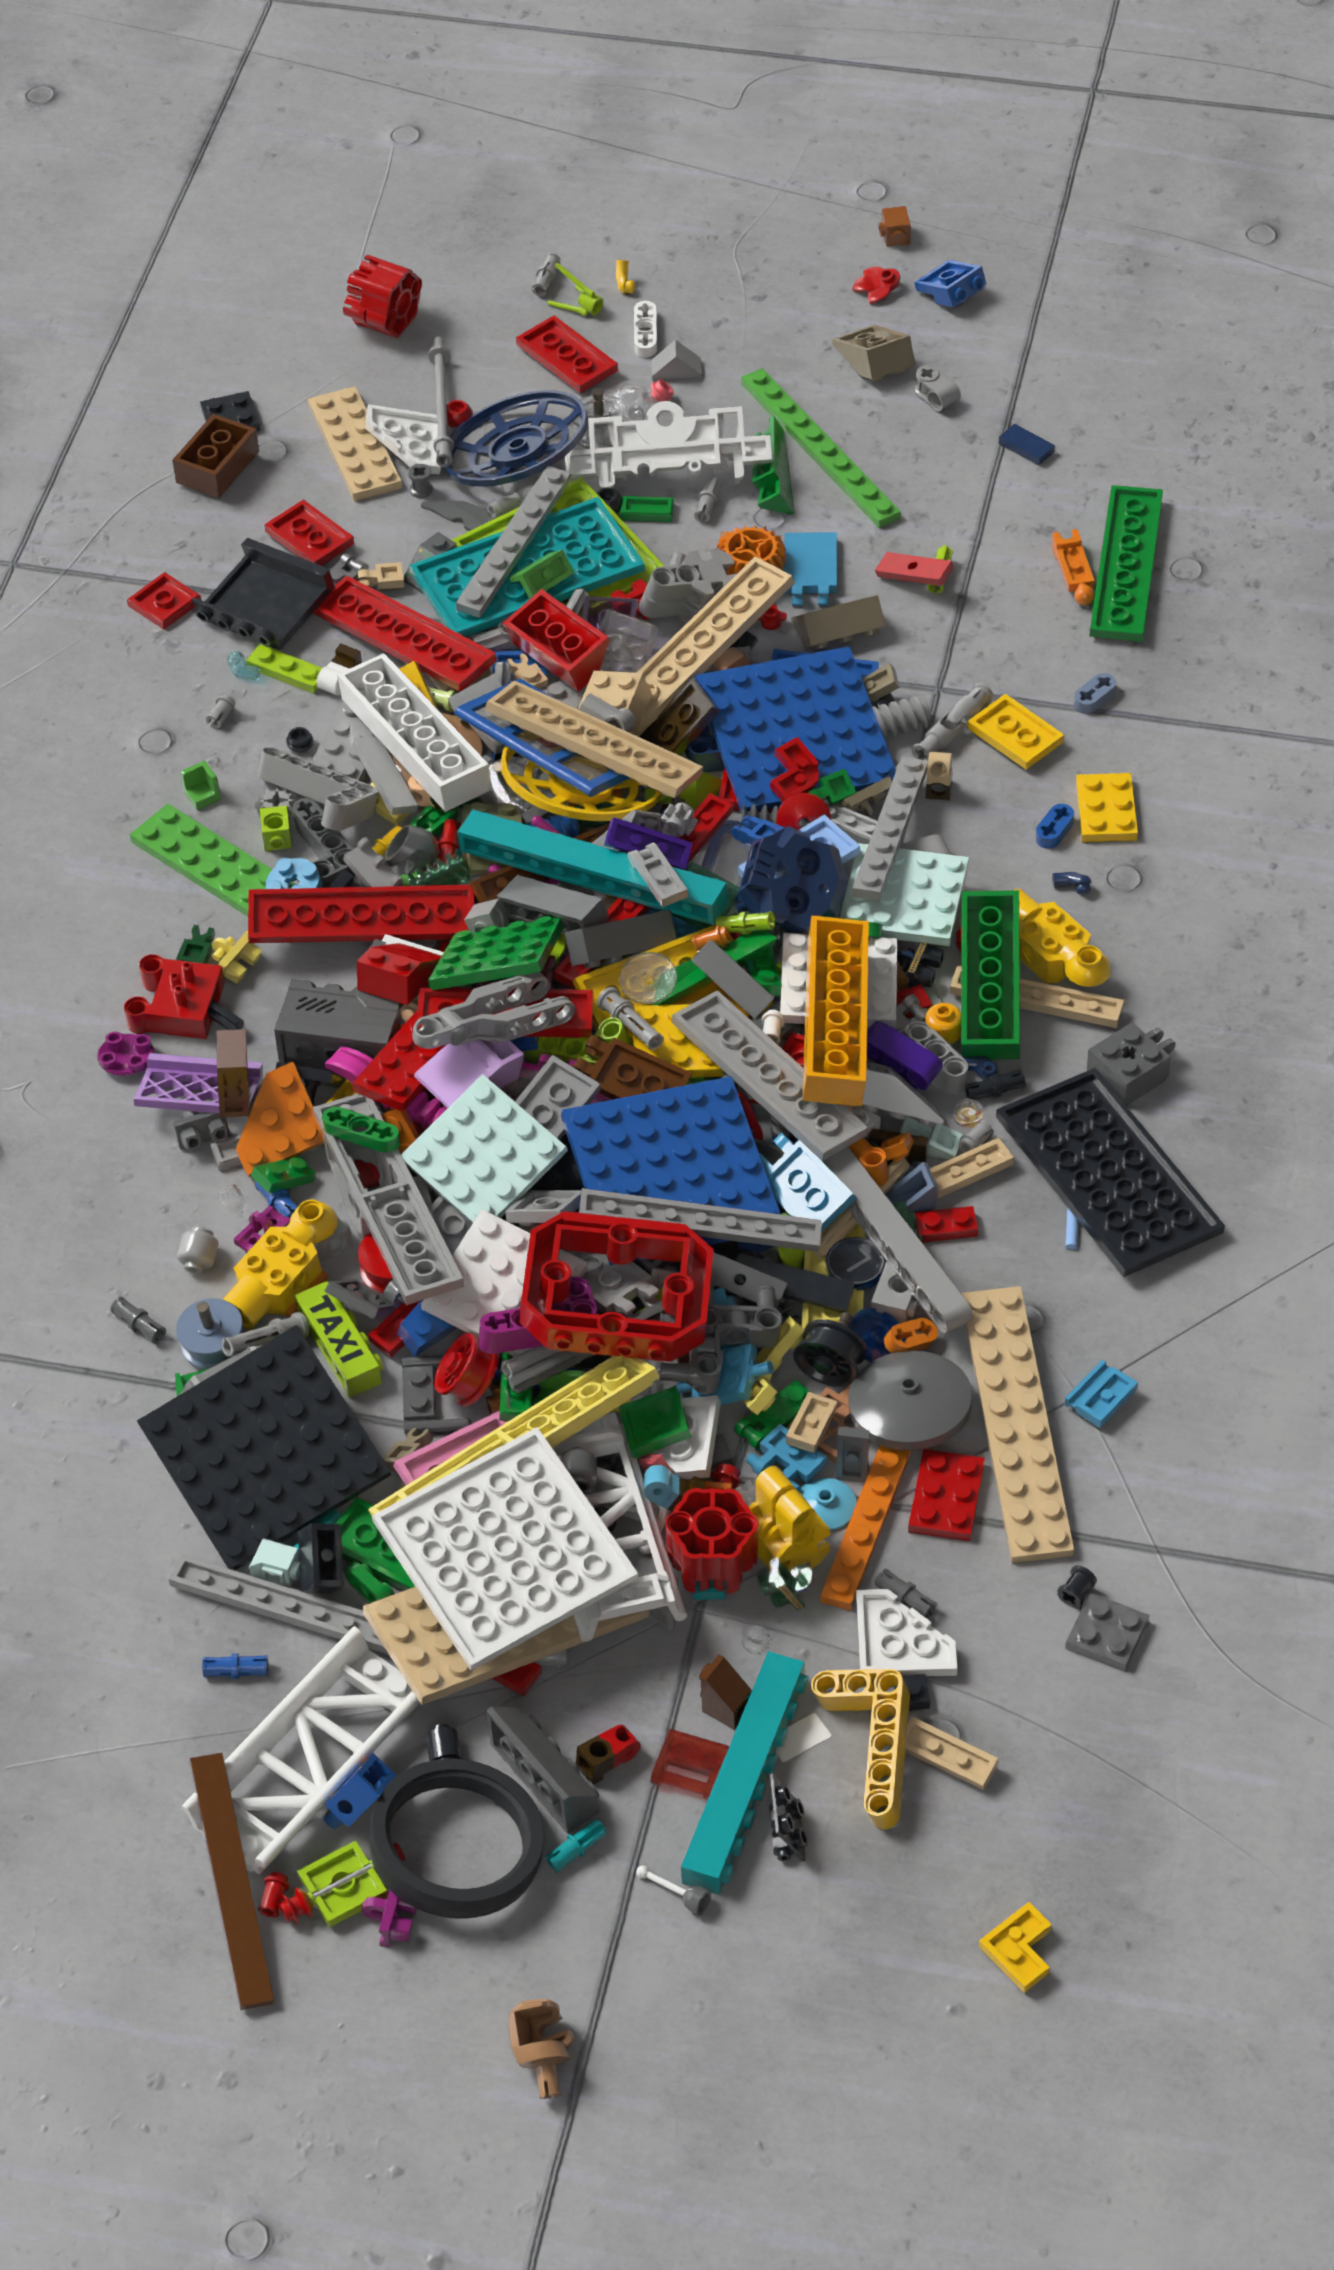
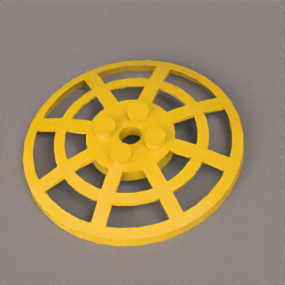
M524 731L516 735V737L528 744L544 740L541 736L530 731ZM507 746L504 747L502 752L501 772L511 789L524 800L538 808L564 817L587 821H611L613 817L622 819L632 810L646 812L662 796V793L655 789L654 796L648 801H635L638 795V785L642 784L630 778L593 797H589L528 760L529 762L525 767L524 777L509 772V761L516 752ZM562 749L550 750L543 753L549 756ZM580 754L561 763L589 781L608 772L610 769L600 763L577 759H589ZM536 767L549 775L548 781L532 779V773ZM519 783L524 784V785H527L528 789H529L532 793H530L529 791H527V790H526L524 787H522ZM537 788L550 789L556 796L550 799ZM621 788L630 789L626 799L613 796V790ZM568 801L583 806L584 809L573 808L563 804ZM608 802L615 804V806L597 809L595 804Z

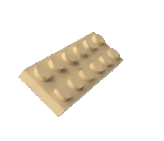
M356 386L308 398V406L353 501L402 489V481L384 444L366 430L367 409Z

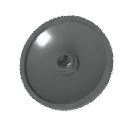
M901 1351L872 1361L857 1374L849 1390V1412L857 1429L870 1430V1441L896 1450H921L949 1440L964 1427L972 1410V1390L966 1374L949 1359L930 1352Z

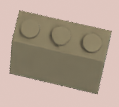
M878 595L791 617L792 624L804 647L813 646L814 650L829 647L828 641L838 639L839 644L854 640V634L863 632L864 637L878 634V628L886 626Z

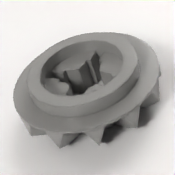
M277 786L275 791L266 789L265 794L258 795V800L255 802V810L260 817V808L274 807L275 801H280L279 806L287 805L288 816L291 819L293 817V804L298 799L296 794L291 793L290 790L285 789L281 791Z

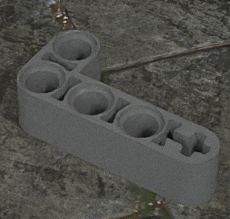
M309 798L297 800L292 808L295 828L319 858V860L313 863L316 865L322 879V888H330L331 884L344 870L356 876L343 861L344 855L354 848L340 831L331 830L321 825L323 810L314 800Z

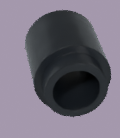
M440 1724L434 1726L426 1734L429 1761L462 1759L458 1732L455 1728L447 1724Z

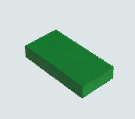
M622 497L623 503L620 512L622 521L672 522L674 498Z

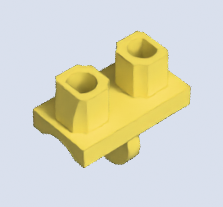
M248 930L234 946L232 945L235 943V940L230 936L226 940L216 938L212 943V948L215 951L212 955L213 959L216 961L221 959L218 965L222 966L224 977L236 984L240 982L247 971V968L238 961L243 959L253 966L262 954V950L254 943L249 944Z

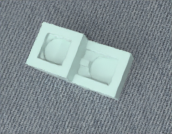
M908 1116L903 1121L899 1133L909 1131L911 1135L929 1137L928 1156L943 1159H952L956 1156L960 1137L963 1135L936 1123L934 1128L922 1125L917 1120Z

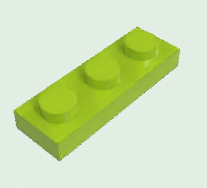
M262 644L246 660L247 668L313 694L319 689L317 687V678L322 667Z

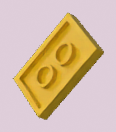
M1004 694L968 720L967 729L1025 770L1064 742L1063 733L1007 694Z
M1131 773L1076 775L1082 842L1137 841L1138 830Z

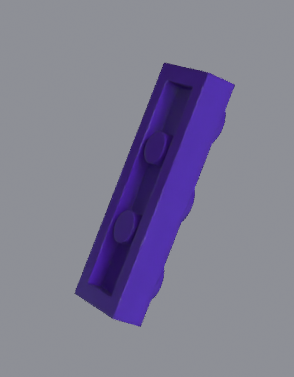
M613 817L609 824L604 846L629 853L634 850L638 852L644 850L646 845L654 842L672 867L686 870L693 843Z

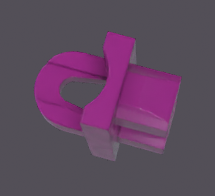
M270 1205L262 1213L255 1211L249 1217L250 1224L234 1238V1244L243 1249L247 1254L262 1237L258 1234L262 1228L265 1234L271 1226L287 1227L290 1223V1218L282 1216Z
M391 1890L387 1900L369 1897L366 1898L362 1905L364 1916L381 1922L379 1927V1933L381 1934L379 1946L389 1947L391 1940L409 1942L412 1920L397 1916L399 1910L415 1914L417 1912L416 1908L402 1901Z

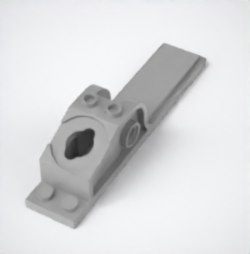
M355 1094L313 1107L314 1117L323 1133L327 1159L342 1195L347 1213L361 1239H364L371 1232L406 1305L464 1287L463 1277L398 1148L389 1153H382L329 1135L324 1131L322 1114L331 1107H342L384 1121L374 1100L361 1094ZM359 1127V1128H356L354 1131H355V1132H364V1131H366L368 1128H366V1127ZM354 1160H362L364 1163H371L378 1168L380 1173V1186L378 1189L370 1191L367 1188H363L359 1172L353 1162Z

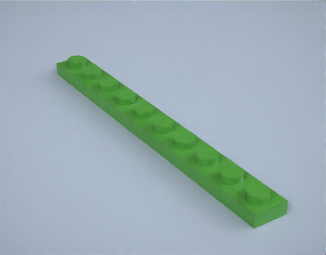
M763 368L741 377V385L771 416H775L782 428L878 528L901 518V511Z

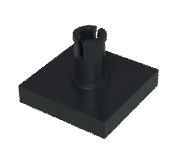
M277 1062L275 1069L286 1065V1063ZM295 1065L313 1106L317 1086L320 1087L321 1085L339 1089L346 1080V1078L331 1071Z

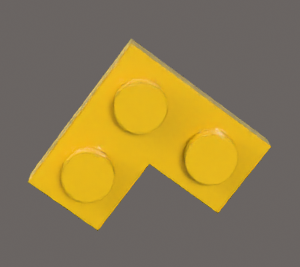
M1028 1902L979 1940V1948L1025 1993L1050 1972V1967L1037 1955L1031 1946L1051 1932L1052 1924Z

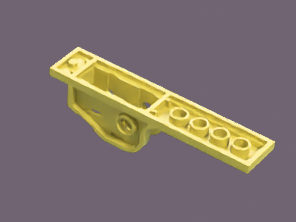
M610 1357L368 1509L371 1517L536 1427L539 1428L552 1448L653 1385V1382L659 1379L656 1368L638 1358Z

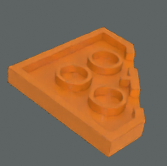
M294 1062L266 1073L236 1147L237 1154L248 1177H251L255 1166L296 1157L325 1144L323 1133L314 1117L312 1102Z

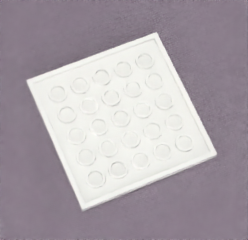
M538 1427L372 1515L373 1523L471 1671L638 1579V1572Z

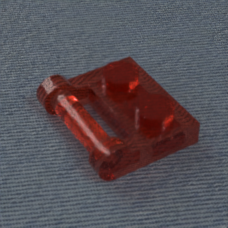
M669 1729L653 1768L650 1783L661 1786L662 1783L703 1795V1799L708 1800L729 1746ZM668 1765L708 1776V1780L703 1782L666 1770Z

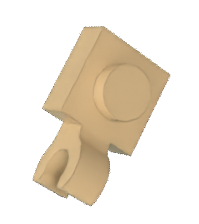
M401 562L375 564V570L362 569L358 571V577L361 580L359 582L370 588H373L374 585H378V590L404 588Z

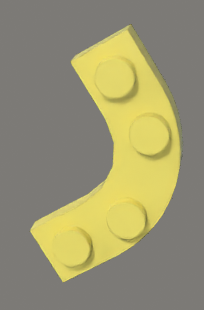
M789 1316L781 1325L778 1343L773 1347H763L757 1354L756 1364L771 1361L774 1372L780 1366L784 1354L789 1349H794L800 1343L804 1329ZM772 1374L758 1376L752 1385L750 1399L742 1400L756 1415L762 1410H767L775 1400L777 1391L771 1385L770 1379Z

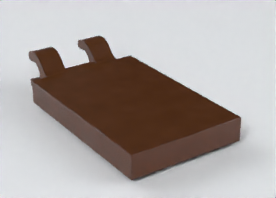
M591 1035L586 1043L588 1048L585 1054L592 1058H598L595 1065L582 1058H577L573 1065V1068L600 1083L601 1090L598 1093L612 1100L688 1085L692 1079L691 1072L614 1037L609 1044Z

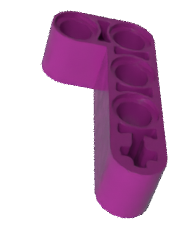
M572 1276L569 1297L563 1302L553 1303L552 1310L597 1315V1306L588 1282L581 1277ZM520 1308L491 1312L481 1317L478 1342L481 1350L486 1353L496 1354L543 1345L519 1323Z

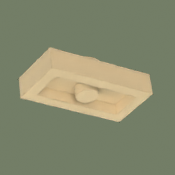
M808 1392L786 1435L785 1444L815 1453L837 1409V1401Z

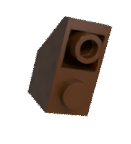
M718 1654L712 1663H707L703 1667L699 1676L701 1680L700 1697L702 1698V1712L735 1730L752 1689L725 1657Z

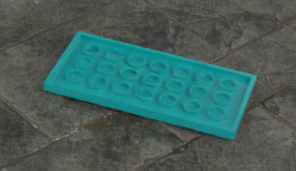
M599 497L547 516L481 618L457 611L456 602L503 531L410 564V573L444 626L464 637L499 625L502 620L509 618L530 600L520 580L511 582L509 577L548 553L563 549L575 572L545 591L559 602L571 598L576 589H583L588 592L645 571V563Z

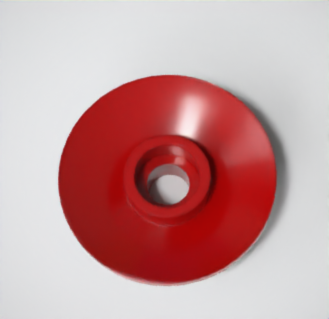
M799 793L790 796L781 804L777 812L776 824L784 828L789 826L800 830L803 827L799 825V822L803 818H807L810 823L823 815L827 816L831 821L832 818L827 804L821 798L810 793Z

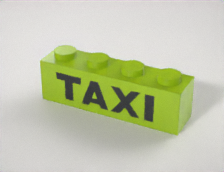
M325 1281L295 1295L297 1312L302 1313L306 1317L310 1335L348 1398H351L382 1384L380 1371L383 1370V1364L377 1353L372 1355L369 1350L370 1343L364 1332H358L356 1329V1319L351 1311H345L343 1307L344 1302L324 1292L328 1281Z

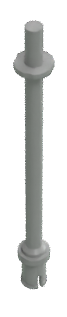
M438 336L434 338V347L428 352L429 361L435 365L438 437L434 440L433 448L436 452V463L440 467L450 466L449 463L452 464V450L454 448V442L448 436L445 364L450 360V352L444 347L443 338Z

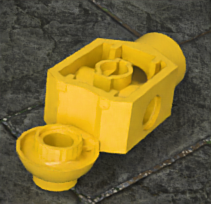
M1014 889L1019 890L1020 960L1046 984L1059 983L1067 976L1070 981L1077 985L1092 987L1104 983L1110 977L1112 972L1110 961L1097 947L1090 945L1091 934L1054 901L1038 904L1024 890Z
M314 1199L303 1201L295 1209L287 1227L271 1226L233 1268L237 1283L223 1300L234 1305L239 1310L245 1330H252L265 1314L286 1315V1309L294 1303L295 1295L304 1291L322 1272L314 1244L329 1238L338 1225L336 1212L328 1204Z

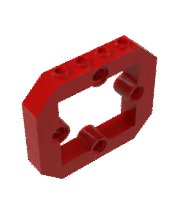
M563 1211L530 1231L519 1323L547 1349L672 1362L704 1343L714 1249L686 1224ZM560 1250L606 1254L609 1261L618 1265L629 1264L635 1258L681 1262L680 1273H673L665 1278L662 1295V1308L666 1313L676 1316L675 1323L625 1318L617 1312H606L602 1315L552 1310L553 1303L565 1301L570 1294L572 1272L567 1263L559 1260Z

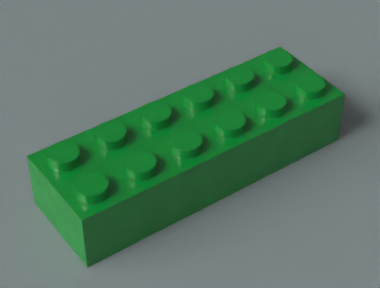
M1019 890L962 891V1057L986 1056L990 1060L1020 1059Z

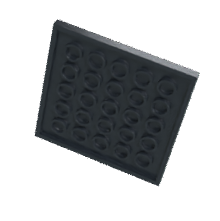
M297 1325L137 1420L141 1430L226 1567L234 1571L253 1560L262 1539L281 1543L298 1533L302 1528L313 1524L392 1475Z

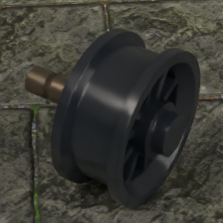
M843 1312L838 1322L819 1319L811 1321L805 1326L802 1334L803 1341L797 1344L793 1352L794 1361L804 1374L828 1386L843 1387L852 1384L858 1374L857 1365L861 1364L867 1355L865 1342L855 1331L849 1328L853 1316Z

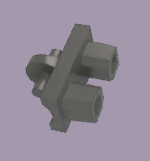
M191 1111L190 1117L173 1122L180 1150L186 1148L188 1151L199 1149L204 1142L213 1140L219 1143L227 1140L228 1135H230L227 1118L220 1117L219 1113Z

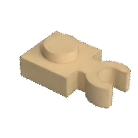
M520 654L521 663H514L511 658L508 659V663L511 664L513 681L521 678L538 689L549 685L548 678L536 663L528 665V657L525 654Z

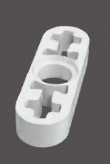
M641 301L634 306L635 353L642 358L652 357L657 352L656 305L650 301ZM643 313H648V317H643ZM651 328L649 331H641L640 329ZM643 341H648V345L643 346Z

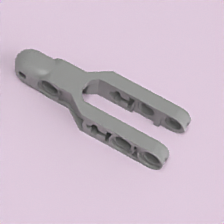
M541 972L520 975L475 988L464 1003L421 1017L414 1024L412 1039L417 1046L424 1049H432L449 1043L453 1046H459L475 1040L506 1042L568 1022L575 1013V1005L567 997L560 996L553 999L547 998L544 999V1002L526 1007L524 1004L543 998L550 989V983ZM540 981L538 986L535 989L531 990L533 985L536 982ZM517 988L516 991L510 997H508L510 991ZM563 1005H565L564 1008H563L558 1014H556L557 1011H558ZM541 1012L540 1016L536 1020L532 1021L534 1017Z

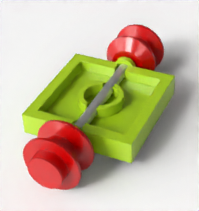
M355 1840L298 1870V1878L308 1893L306 1894L305 1891L296 1887L294 1897L289 1899L284 1894L281 1895L283 1902L279 1904V1908L287 1922L292 1920L295 1925H298V1917L305 1914L311 1918L313 1906L316 1905L330 1928L362 1911V1905L366 1898L376 1897L385 1899L388 1897V1892L377 1875L372 1860L368 1861ZM397 1842L394 1843L393 1846L399 1858L405 1861V1855Z

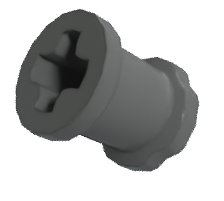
M415 464L409 468L408 475L412 481L410 493L416 498H426L432 494L433 487L429 482L431 469L428 465Z

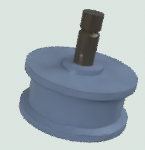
M217 1298L200 1300L190 1305L180 1315L176 1325L177 1338L181 1344L185 1359L194 1367L202 1370L212 1368L233 1357H228L224 1354L221 1346L223 1338L246 1332L239 1310L229 1302Z

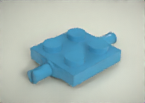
M752 1343L722 1350L721 1377L719 1387L715 1392L702 1394L684 1382H677V1387L680 1394L692 1391L691 1398L717 1395L721 1405L750 1399L752 1385L756 1378L773 1374L774 1367L771 1361L756 1364L758 1350Z

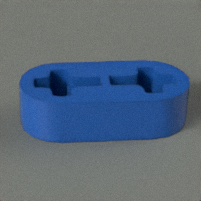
M1057 804L1048 811L1036 828V843L1040 847L1050 849L1059 845L1074 824L1073 808L1066 804Z

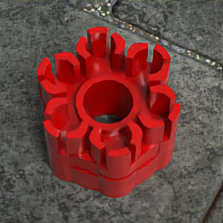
M366 255L364 260L369 261V263L362 260L359 270L356 269L348 277L347 283L353 286H347V292L351 295H347L344 303L352 307L344 306L343 314L351 317L355 324L398 338L418 313L422 279L409 268Z
M729 1488L723 1490L690 1489L685 1492L673 1513L667 1517L666 1551L670 1563L672 1562V1567L677 1571H682L684 1588L690 1593H696V1581H699V1589L702 1592L711 1587V1579H713V1587L722 1592L725 1589V1581H728V1594H731L740 1589L743 1572L752 1569L753 1563L757 1565L758 1520L751 1513V1510L743 1501L738 1491Z

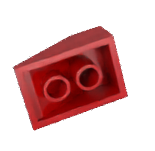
M402 943L370 947L357 960V990L408 1005L419 994V988H425L429 984L428 980L442 955Z

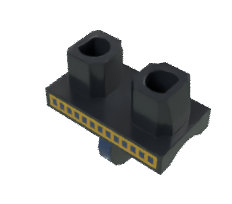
M919 942L915 954L912 948L897 952L898 972L905 974L907 971L906 976L909 978L906 989L917 985L932 988L936 970L927 968L926 965L940 968L944 957L943 949L930 946L928 943Z

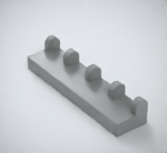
M366 837L358 842L356 848L344 855L343 861L365 886H405L402 883L403 879L401 876L393 873L386 865L385 858L382 855H378L372 849L370 841Z

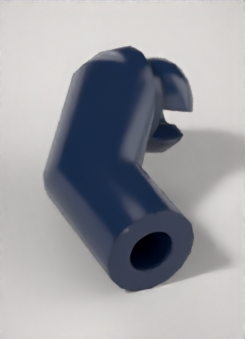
M1076 872L1052 873L1053 887L1076 885V892L1078 894H1087L1091 891L1090 883L1092 881L1089 876Z

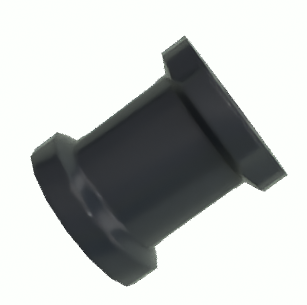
M1075 1565L1070 1571L1071 1576L1065 1585H1061L1057 1589V1596L1065 1604L1073 1608H1079L1083 1604V1597L1088 1589L1096 1585L1097 1578L1086 1567Z

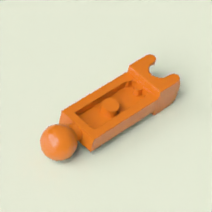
M1073 529L1072 537L1069 539H1064L1060 536L1059 532H1054L1052 534V550L1055 559L1059 563L1068 592L1075 591L1074 597L1078 604L1082 606L1090 605L1095 598L1093 590L1095 580L1082 546L1079 531Z

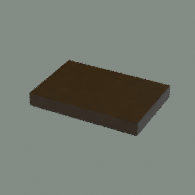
M692 678L659 714L657 719L642 733L640 738L680 756L716 717L720 709L695 678Z

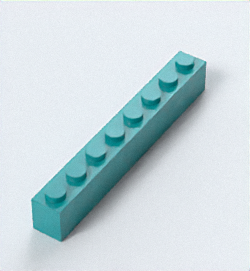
M770 1651L767 1652L681 1865L682 1884L701 1886L711 1891V1893L720 1895L724 1883H730L734 1871L733 1859L735 1855H741L744 1847V1831L746 1828L751 1829L756 1815V1810L754 1809L756 1801H762L767 1786V1783L764 1782L767 1773L773 1774L776 1767V1750L778 1746L783 1747L788 1734L786 1725L788 1720L793 1721L798 1710V1702L796 1700L799 1693L804 1694L806 1691L809 1676L805 1675V1661Z

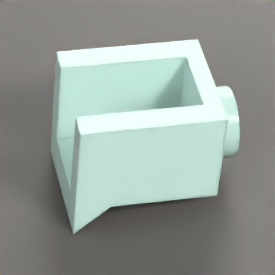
M262 1539L249 1566L251 1576L291 1587L293 1581H297L300 1578L298 1548Z

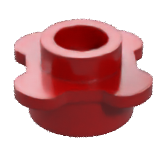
M773 604L758 620L761 621V626L764 629L775 630L781 626L782 621L787 619V614L778 610L777 605Z

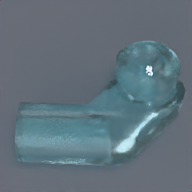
M233 651L228 655L227 663L234 676L258 680L260 668L247 665L242 652Z

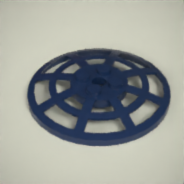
M556 390L532 391L495 402L473 414L449 436L454 442L452 458L457 449L470 452L467 459L468 467L453 470L452 464L449 463L450 466L444 468L448 476L454 481L469 486H497L530 477L561 460L580 442L588 426V414L585 406L576 396ZM538 404L535 415L520 417L506 423L501 417V414ZM548 404L564 405L574 410L564 420L556 416L545 415ZM580 416L581 424L574 436L568 440V426ZM492 420L496 428L485 434L476 444L463 442L464 438L483 423ZM541 423H549L556 427L545 433L540 425ZM562 432L560 443L549 445V440ZM498 436L489 447L485 446L490 440ZM552 452L548 457H546L541 462H536V460L541 458L544 455V453ZM478 454L489 455L491 461L476 465ZM523 466H526V467H527V468L524 469V470L517 471V472H514V473H509L510 471L517 470V469H519L520 467H523ZM493 467L501 469L497 474L483 472ZM472 473H473L474 475H476V476H478V477H480V478H472V477H467V476H462V475L472 474Z

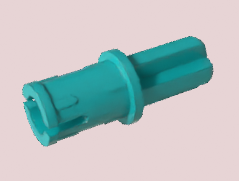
M593 1820L574 1836L569 1834L566 1841L544 1856L552 1870L554 1869L555 1873H558L577 1857H584V1851L607 1834L604 1825L599 1820Z

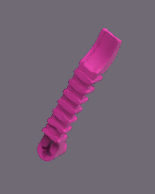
M341 1046L325 1062V1068L353 1083L373 1059L357 1050ZM423 1091L416 1096L405 1110L412 1122L420 1123L421 1127L425 1129L448 1108L446 1106L441 1108L440 1101L437 1098L428 1101L427 1093ZM383 1104V1106H384L385 1108H387V1109H388V1108L393 1109L392 1107H389V1106Z

